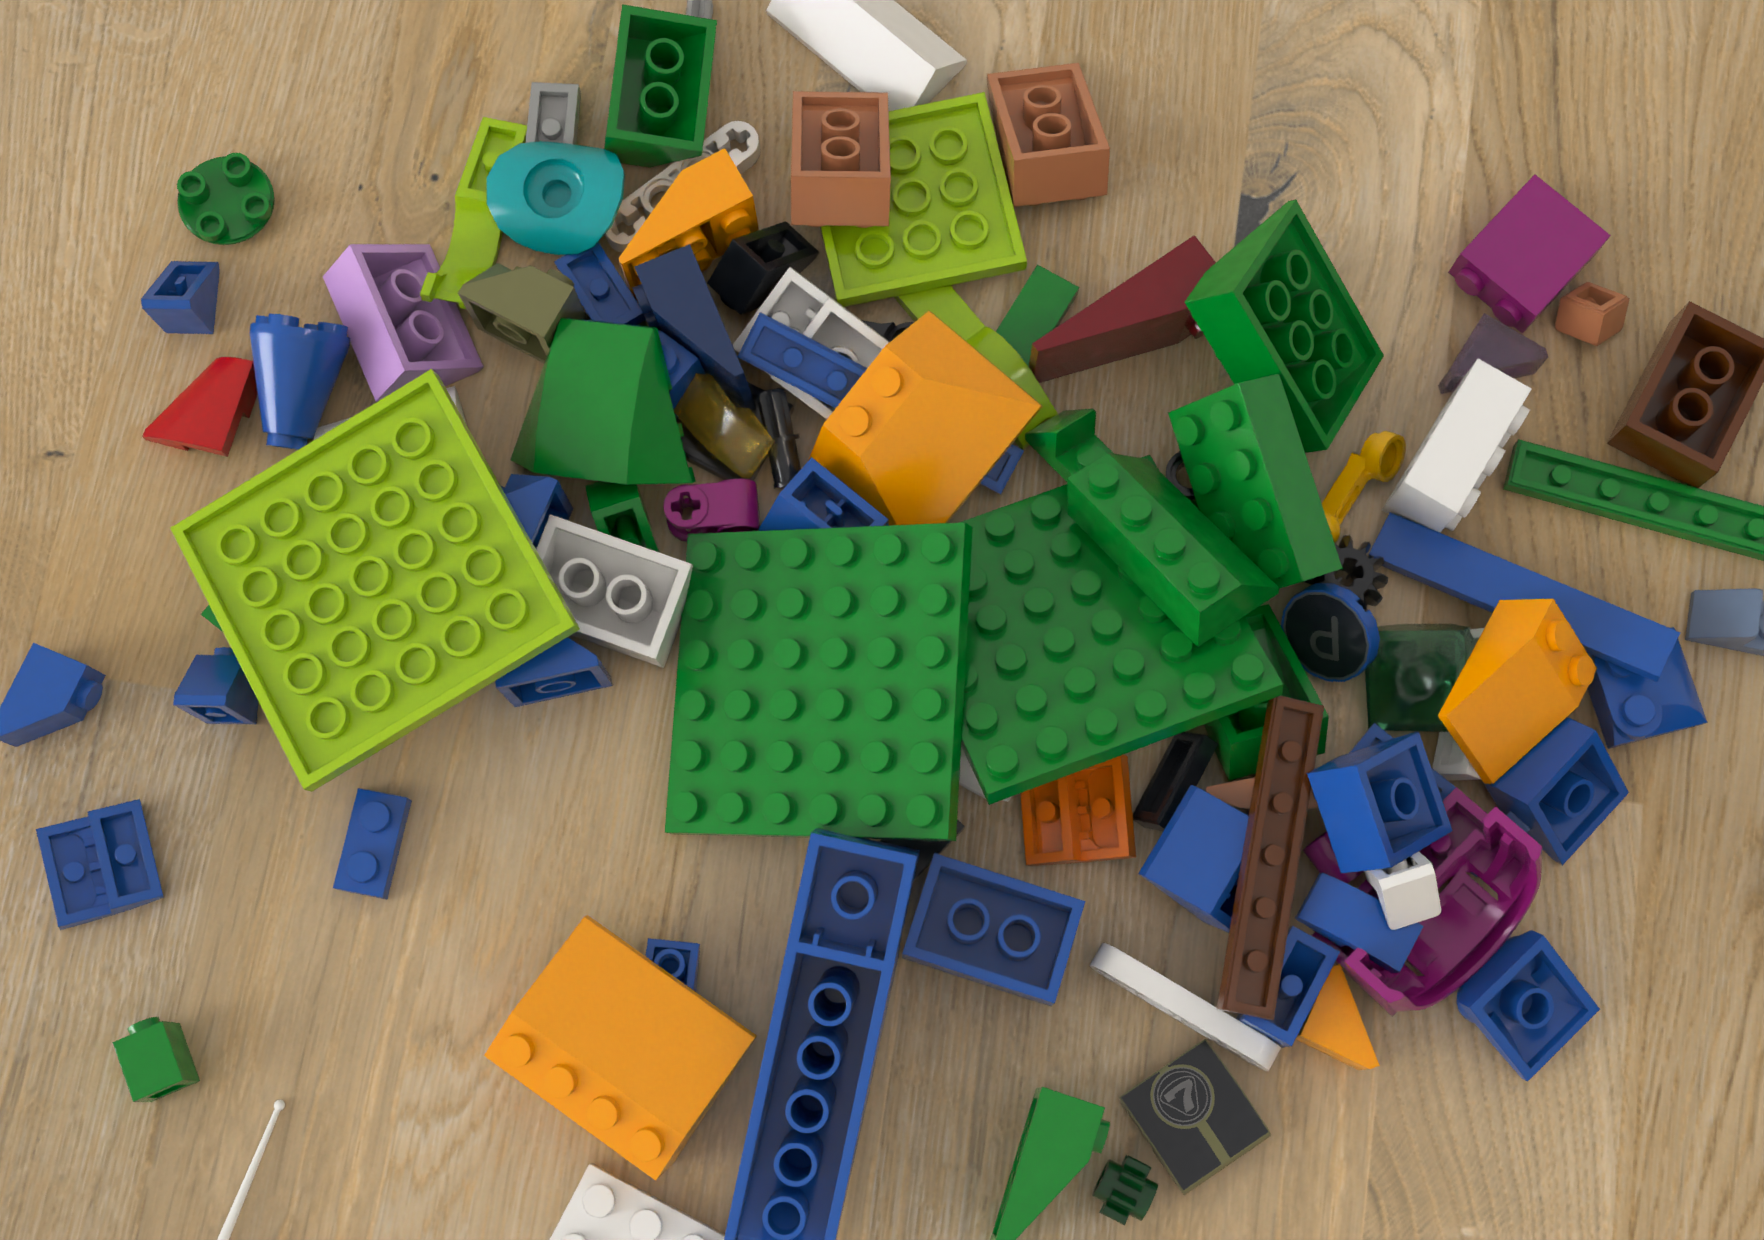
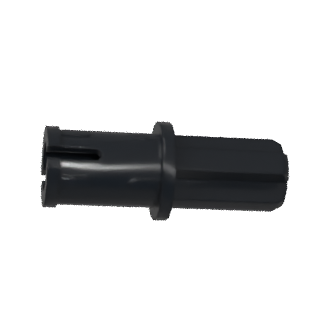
M777 388L762 391L757 395L765 440L760 442L761 446L766 445L774 489L786 487L801 470L795 441L800 436L799 433L794 434L786 392L783 389Z

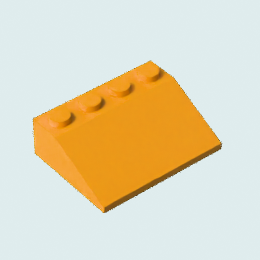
M587 915L581 920L511 1012L484 1056L656 1181L676 1161L757 1035Z

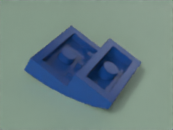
M140 799L88 811V817L36 829L57 924L60 930L103 919L164 898Z

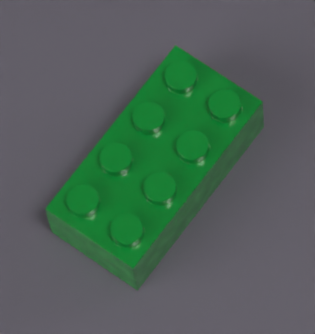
M1280 374L1237 383L1168 412L1199 510L1249 557L1279 589L1343 569Z

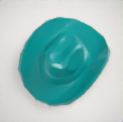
M546 141L520 143L499 155L487 176V205L498 228L516 243L535 251L554 255L579 254L594 247L612 227L623 200L625 172L617 154L603 148Z

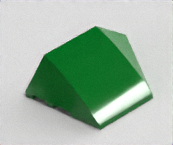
M561 318L510 460L533 473L625 485L696 482L692 466L688 467L681 437L684 436L681 423L676 421L669 393L672 390V385L657 327Z

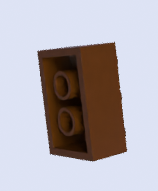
M1689 301L1669 322L1607 444L1688 486L1701 487L1719 472L1764 382V338Z

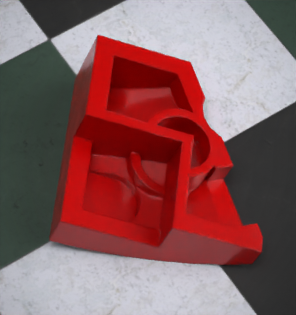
M236 357L216 358L145 429L142 437L150 442L188 451L190 447L228 457L241 418H250L258 395L253 361Z

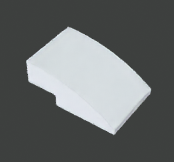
M790 266L734 342L733 348L740 352L760 312L867 368L889 341ZM769 374L770 378L824 418L828 419L835 410L834 407Z

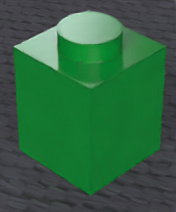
M151 1017L127 1028L128 1036L112 1042L133 1102H153L200 1081L180 1023L160 1022L159 1017Z

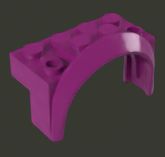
M1457 787L1443 800L1453 831L1419 851L1432 863L1438 889L1450 877L1454 876L1439 894L1441 913L1436 917L1418 922L1424 927L1406 959L1422 976H1417L1405 964L1400 972L1390 973L1371 961L1368 953L1363 949L1356 948L1354 950L1347 945L1339 947L1317 932L1311 935L1340 951L1335 964H1340L1342 970L1392 1017L1397 1012L1429 1008L1451 995L1466 983L1510 937L1530 908L1540 886L1542 846L1496 806L1487 814ZM1466 872H1474L1498 894V900L1492 897ZM1367 879L1357 888L1379 900L1377 891Z

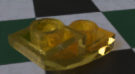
M696 373L674 409L676 415L690 432L712 454L742 478L751 479L775 442L751 409L735 407L710 374Z

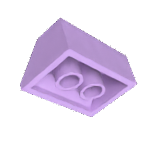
M350 244L323 276L342 324L348 327L347 335L350 338L351 345L376 402L430 369H433L439 375L444 386H447L473 375L483 368V364L456 303L439 299L427 302L421 299L420 292L427 272L436 273L440 269L430 244Z

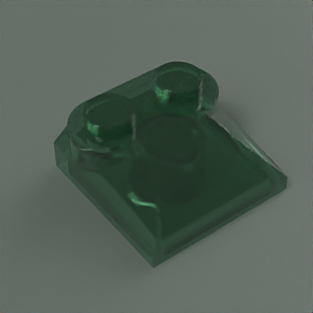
M1394 624L1377 626L1380 636L1378 653L1373 662L1365 669L1368 729L1375 723L1384 731L1449 732L1438 717V714L1476 645L1470 633V627L1456 624Z

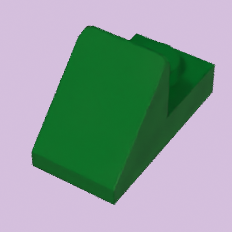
M1093 408L1062 411L1025 433V441L1066 482L1068 477L1106 453H1113L1095 435L1096 411Z

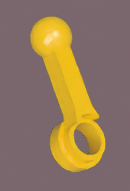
M1390 431L1373 433L1365 441L1360 455L1351 453L1346 466L1321 503L1335 543L1340 537V524L1367 482L1371 479L1388 482L1398 473L1406 452V442L1403 436Z

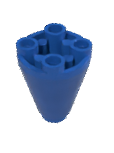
M269 314V316L256 315L255 323L250 324L249 336L262 430L264 433H268L266 445L299 450L307 445L308 439H313L349 350L350 338L347 337L348 327L340 324L318 322V325L304 324V328L299 327L300 318L281 314Z

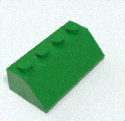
M1106 453L1067 478L1068 515L1197 647L1279 593V587L1148 459Z

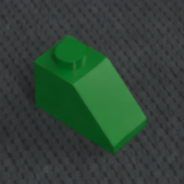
M598 481L585 485L591 514L599 532L660 553L637 484L625 485Z

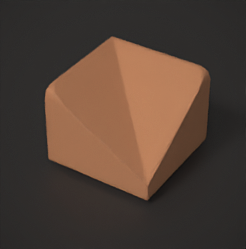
M1586 282L1560 298L1555 329L1598 346L1622 330L1630 298L1591 282Z

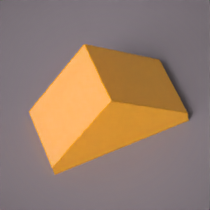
M1340 964L1332 967L1295 1040L1357 1070H1368L1380 1066L1342 967Z

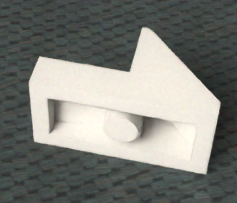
M1419 851L1392 868L1364 871L1367 881L1377 891L1387 924L1391 930L1436 917L1441 913L1433 865Z

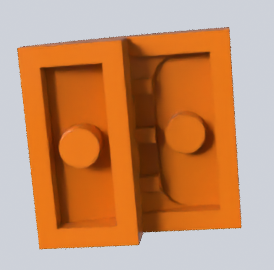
M1121 755L1020 793L1026 865H1057L1136 858L1128 756Z

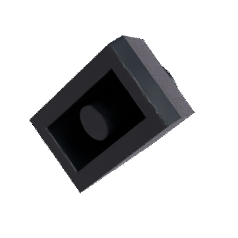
M785 221L732 239L707 284L720 295L722 302L726 306L742 315L761 307L790 266L798 273H801L816 259L819 251Z

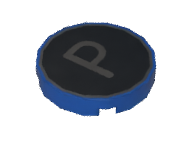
M1315 583L1294 595L1283 610L1281 627L1302 667L1309 674L1329 682H1345L1359 676L1373 662L1378 653L1380 636L1376 619L1370 609L1365 612L1363 607L1357 602L1360 598L1356 594L1334 583Z

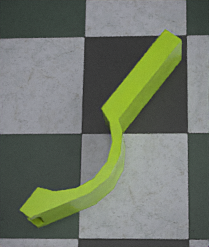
M487 117L482 118L455 194V219L450 246L440 269L436 273L427 272L420 292L422 301L432 302L433 299L458 303L459 308L466 309L458 294L463 284L496 264L503 232L498 228L487 205V176L499 155L520 143L526 142L527 125Z
M951 285L894 297L914 322L926 312L931 311L1043 406L1015 440L1021 449L1024 450L1029 446L1025 441V433L1058 414L1036 377L1018 352L1001 335L990 327H986Z

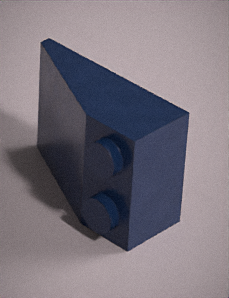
M690 244L634 266L641 284L632 288L648 326L657 327L658 330L664 332L698 357L710 381L747 412L755 409L756 405L744 371Z

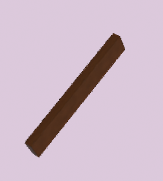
M1284 696L1268 700L1217 1009L1274 1020L1311 792V784L1307 773L1315 768L1324 712L1323 705Z

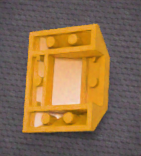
M928 311L881 350L822 425L808 461L811 457L814 458L888 518L889 525L948 523L1043 406L935 314Z

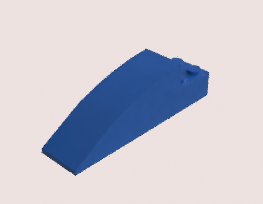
M816 828L811 832L724 1240H836L899 958L900 942L920 850L852 837Z

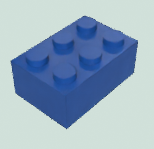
M934 853L902 952V958L1051 1007L1055 1004L1085 901Z

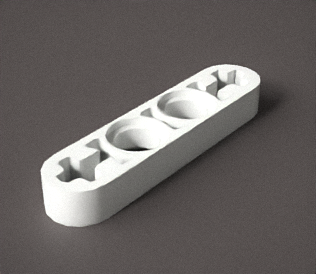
M732 121L724 125L704 140L701 156L672 163L622 200L614 223L605 234L609 245L617 252L622 253L645 222L644 216L640 218L638 208L642 206L648 217L654 209L650 202L655 194L667 191L683 169L714 154L715 151L718 152L725 148L740 174L752 167L760 155L759 138L755 128L743 121ZM734 139L739 143L746 141L747 150L744 152L737 148L731 150L730 141ZM621 222L628 226L633 225L635 233L628 237L624 232L619 233L617 225Z
M1101 944L1090 964L1092 969L1110 981L1264 1071L1270 1070L1281 1049L1278 1044L1109 944Z

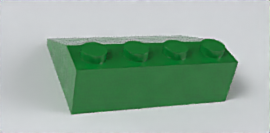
M1296 199L1286 202L1211 266L1184 302L1234 385L1244 381L1280 374L1305 453L1327 450L1384 357Z

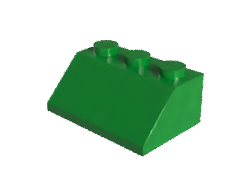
M622 4L604 149L617 154L620 163L651 168L702 155L717 20Z

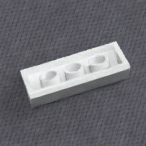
M771 0L766 10L768 16L860 92L888 93L889 111L929 103L967 64V60L894 0Z

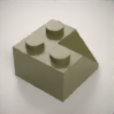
M497 263L463 284L458 292L477 329L543 363L546 361L561 318L587 320L580 299L575 291V284L567 276L554 269H549L545 273L530 265L523 268L516 266L514 270H511Z

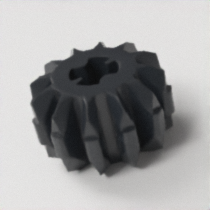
M1344 535L1340 540L1339 546L1335 542L1334 544L1343 568L1340 570L1348 573L1345 579L1351 577L1353 579L1352 583L1348 587L1341 585L1339 582L1342 580V577L1338 579L1334 577L1339 570L1303 582L1312 585L1315 583H1334L1349 589L1360 598L1357 602L1366 612L1367 605L1377 606L1383 599L1377 589L1386 586L1388 577L1375 571L1384 564V557L1376 556L1369 559L1366 554L1371 548L1370 542L1365 541L1358 549H1354L1351 536Z

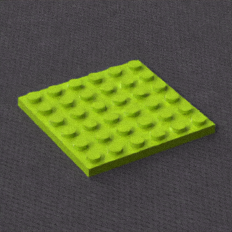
M433 369L410 381L170 527L300 784L307 791L312 792L580 630L446 387Z

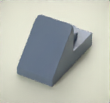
M1752 588L1693 591L1690 598L1685 640L1764 656L1763 590Z

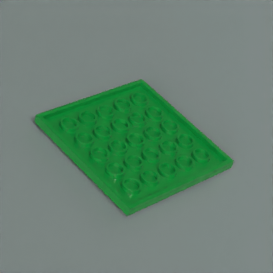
M1151 455L1142 457L1148 459L1157 468ZM1067 484L962 521L972 526L973 532L961 747L989 805L1282 695L1283 682L1245 617L1197 647L1068 515Z
M965 522L688 534L686 562L692 564L693 568L686 602L681 614L665 833L674 835L810 838L811 832L816 828L865 839L956 841L973 527Z

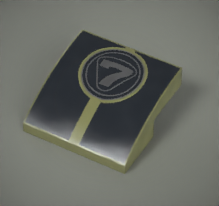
M1206 1039L1119 1097L1121 1104L1145 1136L1154 1154L1183 1195L1192 1191L1271 1136L1267 1126L1241 1087Z

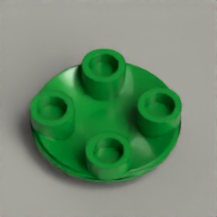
M231 153L224 157L207 160L196 166L192 171L182 174L177 182V189L179 191L177 200L178 211L184 225L192 234L208 243L231 245L252 238L264 228L274 209V190L268 176L260 167L250 162L247 156L241 153Z

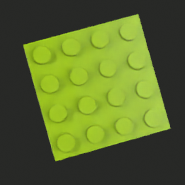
M985 92L889 111L891 172L889 226L861 228L857 226L825 225L820 227L836 301L843 307L1026 270L1027 258Z

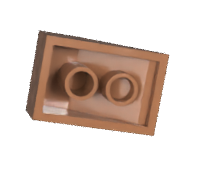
M1071 63L987 74V86L997 141L1013 207L1035 206L1041 203L1073 199L1082 200L1088 197L1107 195L1110 147L1080 64Z
M793 91L791 225H807L810 227L834 225L857 226L861 228L889 226L891 172L888 93Z

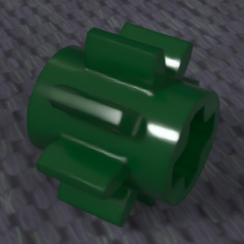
M1129 1155L1124 1157L1121 1165L1109 1159L1099 1176L1092 1196L1104 1202L1099 1213L1122 1225L1126 1224L1129 1215L1142 1221L1150 1208L1158 1188L1157 1183L1147 1178L1151 1167Z

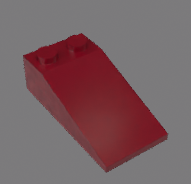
M1192 236L1032 343L1029 361L1030 370L1037 381L1042 383L1180 343L1190 335L1195 339L1203 336V332L1184 302L1204 273L1216 263L1196 236Z

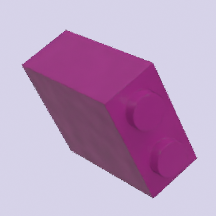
M1534 174L1460 253L1448 273L1455 278L1461 290L1471 296H1477L1492 308L1493 314L1501 323L1509 327H1515L1523 334L1590 262L1611 235Z

